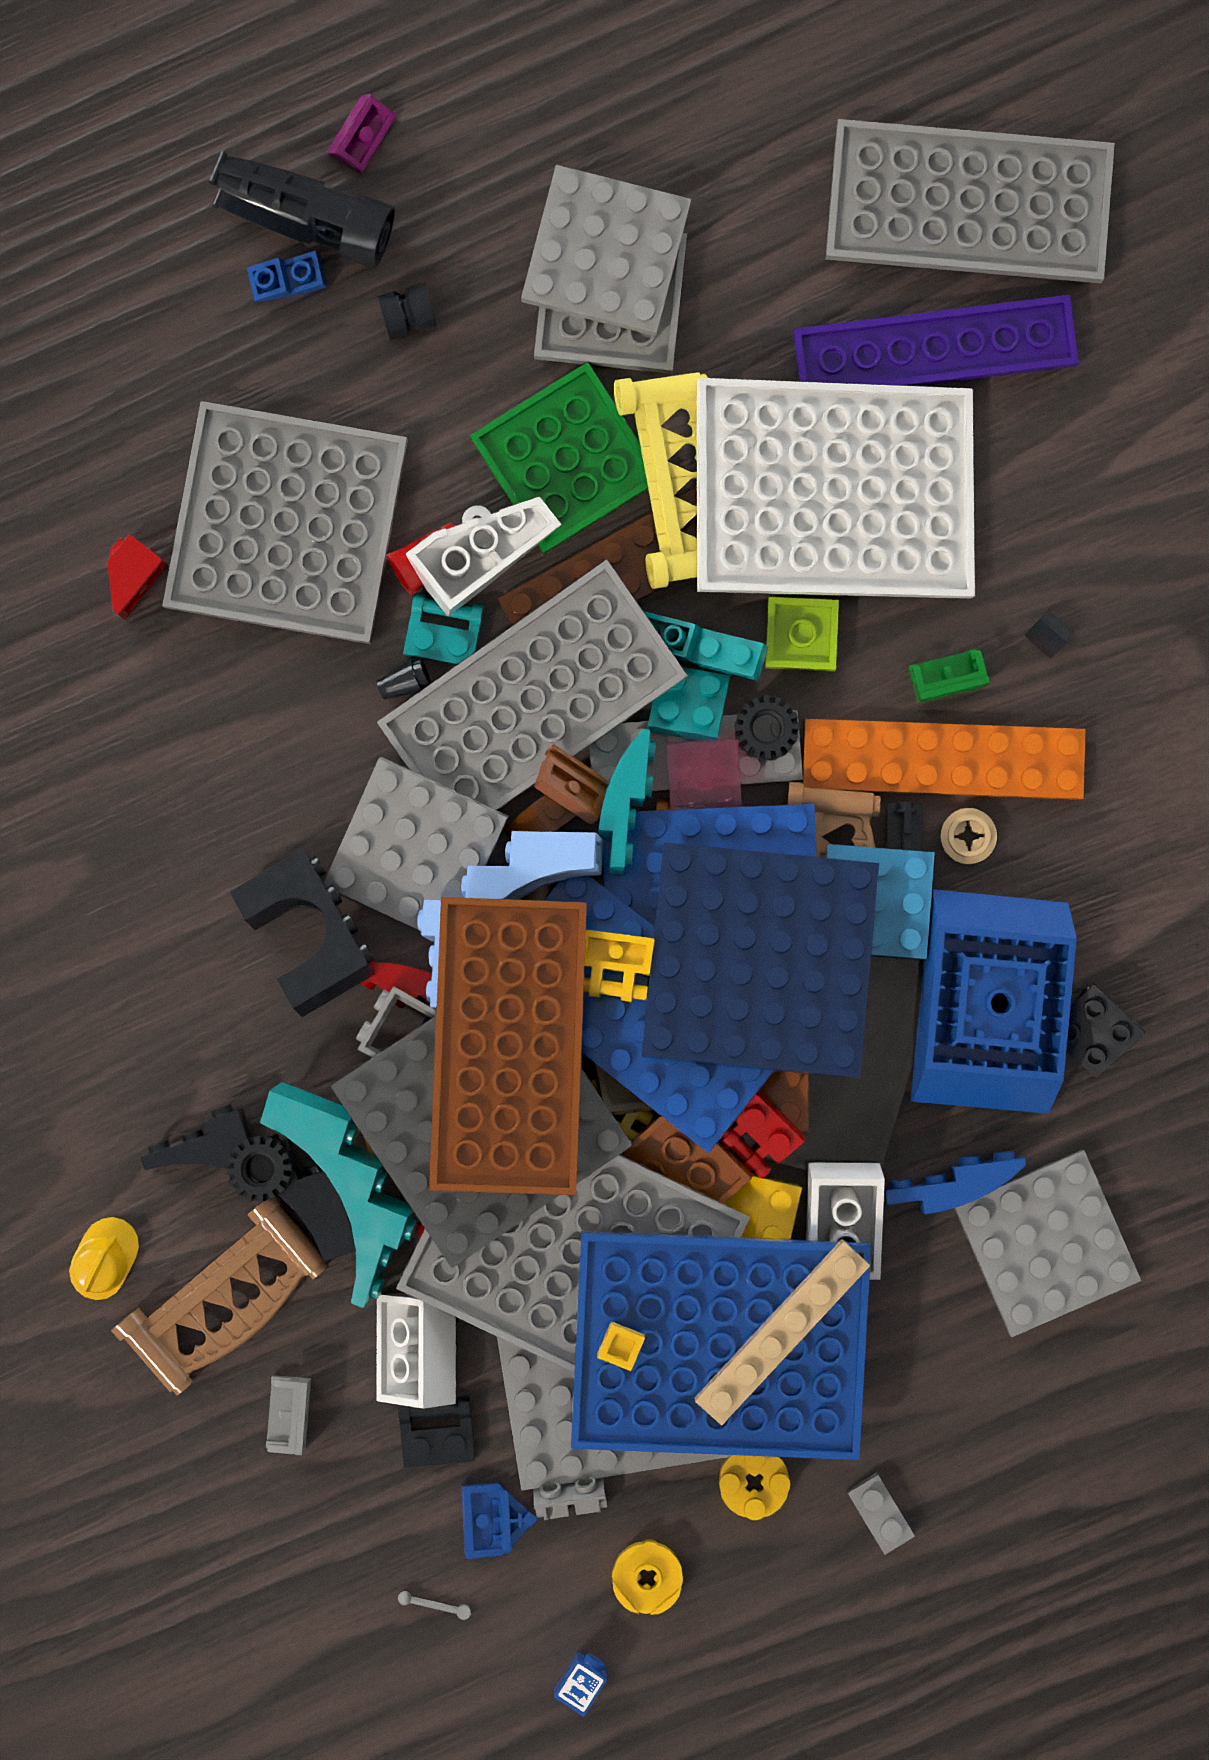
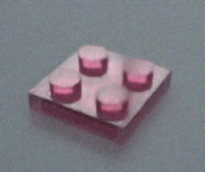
M737 738L666 743L671 813L681 809L742 807Z

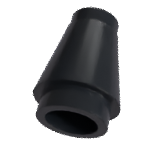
M412 659L377 680L378 690L384 700L419 693L431 684V678L422 660L414 662Z

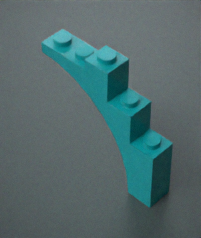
M281 1082L269 1091L260 1123L286 1136L307 1152L326 1173L341 1197L351 1222L356 1248V1279L351 1303L364 1308L373 1298H379L385 1284V1279L381 1278L384 1267L387 1268L390 1265L395 1249L397 1250L406 1240H412L418 1227V1221L414 1219L415 1213L408 1203L382 1193L387 1185L389 1174L385 1172L386 1169L376 1154L353 1146L360 1130L345 1107Z

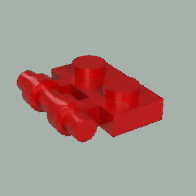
M758 1091L736 1119V1123L721 1138L720 1143L726 1149L731 1148L742 1159V1164L749 1171L753 1170L760 1178H764L771 1168L763 1161V1158L769 1154L779 1164L805 1142V1135ZM746 1132L758 1143L753 1149L740 1138Z

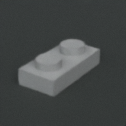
M877 1472L847 1490L848 1495L884 1555L915 1537Z

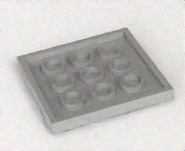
M556 165L522 292L521 302L657 336L691 199Z
M683 233L657 336L539 307L534 359L574 364H585L588 362L593 366L672 374L687 234Z
M380 757L324 883L327 887L333 884L338 893L418 929V913L420 910H423L424 900H441V897L465 898L462 895L461 884L463 876H467L468 866H487L509 816Z
M1079 1150L1010 1180L989 1194L954 1208L1011 1337L1141 1281L1084 1150Z

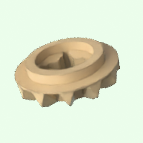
M964 808L955 811L945 820L940 840L944 852L955 862L975 864L983 861L992 853L997 841V831L993 821L987 814L978 809ZM966 821H968V827H970L972 833H977V835L983 834V837H979L971 842L970 851H968V846H966L964 840L954 838V836L965 831Z

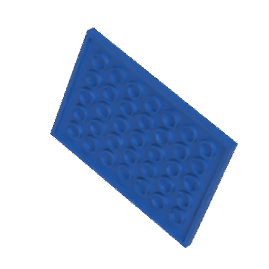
M581 1231L571 1449L859 1460L870 1267L728 1420L721 1425L695 1402L694 1397L839 1242ZM846 1242L870 1265V1243ZM611 1321L645 1334V1340L632 1371L597 1358V1353Z

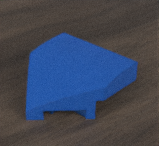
M497 1482L461 1485L464 1551L467 1559L502 1556L505 1552L509 1554L512 1550L511 1547L527 1528H531L538 1519Z

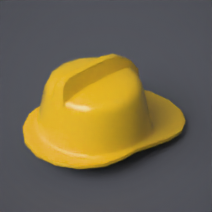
M115 1217L103 1218L92 1224L83 1236L72 1258L69 1273L76 1291L84 1297L93 1300L107 1299L116 1294L123 1285L139 1249L138 1236L134 1228L125 1220Z

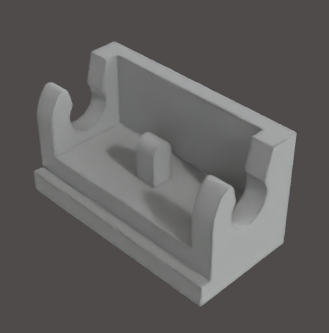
M275 1375L271 1377L266 1441L268 1452L302 1455L306 1450L311 1378Z

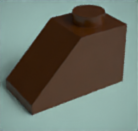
M544 795L525 809L503 830L510 839L512 831L559 832L579 817L547 795Z

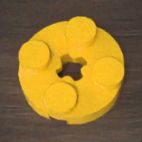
M732 1455L724 1460L719 1474V1487L725 1504L737 1515L747 1517L750 1520H760L778 1511L786 1501L791 1485L787 1467L781 1457ZM751 1474L755 1477L761 1474L763 1476L761 1480L762 1488L759 1490L755 1488L748 1490L746 1488L748 1485L746 1476Z
M647 1539L626 1547L618 1555L612 1570L614 1593L619 1602L631 1612L638 1614L639 1612L643 1614L650 1613V1615L660 1614L668 1610L680 1596L683 1583L680 1561L670 1548L664 1544L657 1543L655 1540ZM643 1569L646 1571L654 1570L656 1572L654 1575L656 1583L653 1586H650L648 1583L639 1584L638 1581L641 1579L640 1571Z

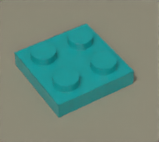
M682 667L688 677L653 701L648 730L652 733L717 743L730 675Z

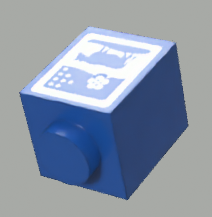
M577 1651L554 1687V1698L584 1717L607 1681V1670L604 1669L605 1664L590 1653L584 1656Z

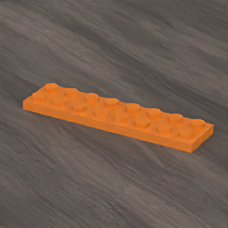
M828 719L804 720L802 780L804 787L855 792L1084 799L1085 729Z

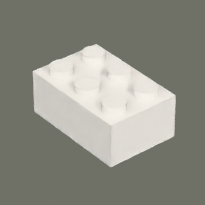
M808 1163L806 1240L839 1242L843 1239L845 1242L870 1243L869 1280H880L885 1181L880 1163Z

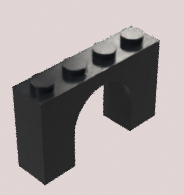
M304 849L230 891L243 918L254 930L296 908H312L323 913L327 931L320 950L305 963L277 978L292 1008L301 1017L306 1016L376 974L370 964L375 961L372 952L365 942L359 944L354 936L359 931L350 914L343 915L338 907L343 902L333 884L327 887L324 883L322 876L326 875L327 872L317 856L310 858Z

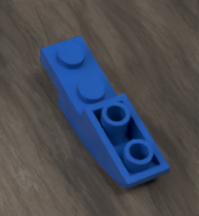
M1014 1151L993 1153L994 1159L980 1161L979 1155L958 1158L959 1164L950 1165L951 1179L947 1180L946 1174L925 1176V1183L911 1184V1179L890 1181V1187L884 1188V1203L891 1205L919 1201L920 1212L923 1214H931L963 1206L989 1194L1013 1178L1026 1166L1025 1158L1015 1157Z

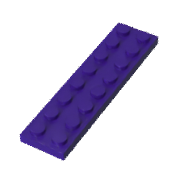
M1070 295L793 329L799 382L923 386L1077 367L1079 364Z

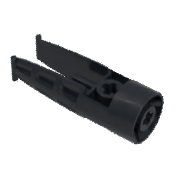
M221 151L209 179L211 185L219 188L212 204L214 208H219L220 206L236 216L305 244H310L313 241L340 251V257L374 269L378 267L386 251L393 229L395 206L362 194L355 198L324 187L325 183L259 162L227 156L226 152Z

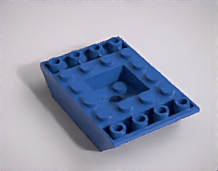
M932 889L927 959H924L910 1101L1049 1114L1064 1081L1077 941L1069 903ZM997 993H1002L1007 998V1007L1001 1013H996L991 1007V1000Z

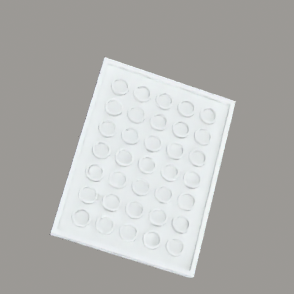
M699 378L696 381L697 592L967 599L975 597L973 389Z

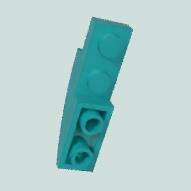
M644 612L677 661L732 676L734 674L758 681L768 651V646L764 643L703 629L693 623Z
M643 729L621 757L605 794L598 835L601 838L611 839L608 872L611 874L623 875L625 864L631 865L633 843H627V831L634 830L636 809L629 808V806L642 807L645 796L651 797L653 776L646 774L647 762L654 763L656 741H649L650 730Z

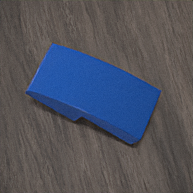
M317 251L284 261L276 258L247 267L255 302L292 297L328 287L321 256Z

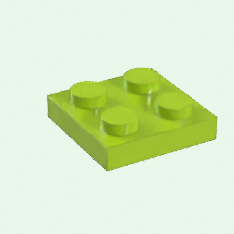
M769 597L766 633L768 651L765 657V668L835 672L839 600Z

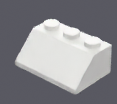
M407 1293L380 1294L377 1299V1401L423 1409L456 1404L455 1316Z

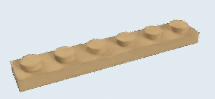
M841 1239L694 1397L695 1402L719 1424L723 1425L870 1267L869 1263Z

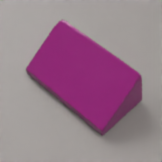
M371 94L360 96L329 147L327 154L362 174L397 114Z

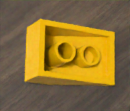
M753 1174L752 1179L724 1204L750 1217L741 1238L790 1240L802 1187L797 1184L767 1177L760 1178L758 1175Z

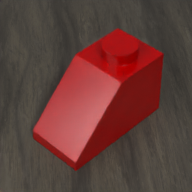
M130 534L125 540L120 538L112 546L109 552L111 557L107 561L113 611L124 620L168 566L160 557Z

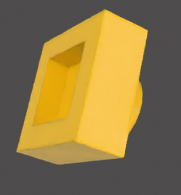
M611 1321L597 1353V1358L632 1371L645 1340V1334Z

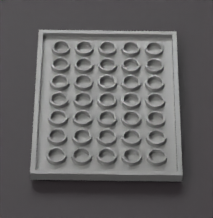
M619 1154L578 1182L576 1185V1195H559L454 1268L450 1267L426 1229H424L396 1289L574 1373L581 1231L741 1238L750 1217Z

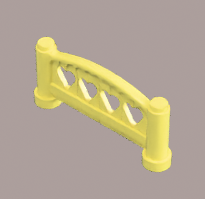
M699 372L632 382L631 378L619 379L614 382V397L619 415L635 414L660 549V552L646 555L647 577L652 589L667 587L671 581L697 577V538L680 531L697 515V506L674 496L692 478H697V471H687L667 460L685 444H692L696 448L694 459L697 460L696 381L699 378H708L706 374L700 375ZM685 409L690 414L688 424L692 427L693 433L691 437L685 438L661 427V425L676 411Z

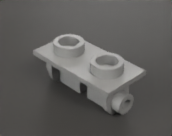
M588 1477V1480L582 1481L584 1478L566 1484H560L559 1482L552 1483L553 1486L542 1484L540 1488L533 1489L534 1509L536 1510L537 1518L544 1517V1520L567 1517L569 1516L568 1505L571 1504L575 1505L576 1515L601 1512V1508H607L604 1479Z

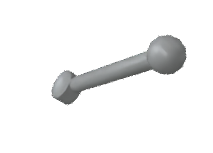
M403 1591L398 1595V1601L402 1605L412 1603L455 1613L462 1620L468 1619L471 1615V1609L467 1604H461L457 1607L414 1597L407 1591Z

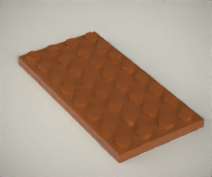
M441 897L429 1191L576 1195L587 903Z

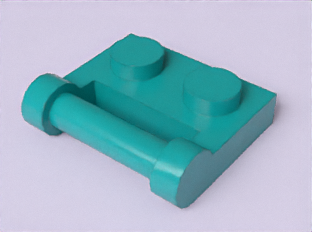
M415 593L403 651L404 656L451 665L460 664L476 652L484 606L473 604V607L463 605L452 613L449 617L470 621L468 630L421 622L423 612L442 616L447 615L435 600L426 598L425 594Z

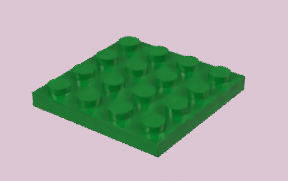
M588 362L470 435V439L512 505L540 497L561 523L558 529L538 544L544 555L648 491L640 443L623 416L619 415L616 405Z

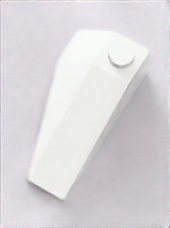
M537 497L501 509L499 512L478 519L468 520L464 524L433 532L408 551L406 556L426 590L449 617L558 529L561 523L543 500Z

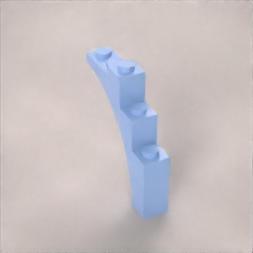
M512 831L511 841L507 842L505 857L507 863H510L509 866H468L467 876L462 878V895L465 898L519 900L547 884L572 877L601 875L603 839L597 833ZM424 900L423 910H420L418 913V929L423 937L430 941H435L429 950V964L433 967L432 981L427 983L426 997L427 1001L430 1002V1007L436 1010L441 900Z

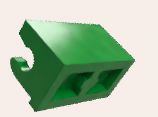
M977 649L908 666L917 704L983 688L990 683L981 651H977Z

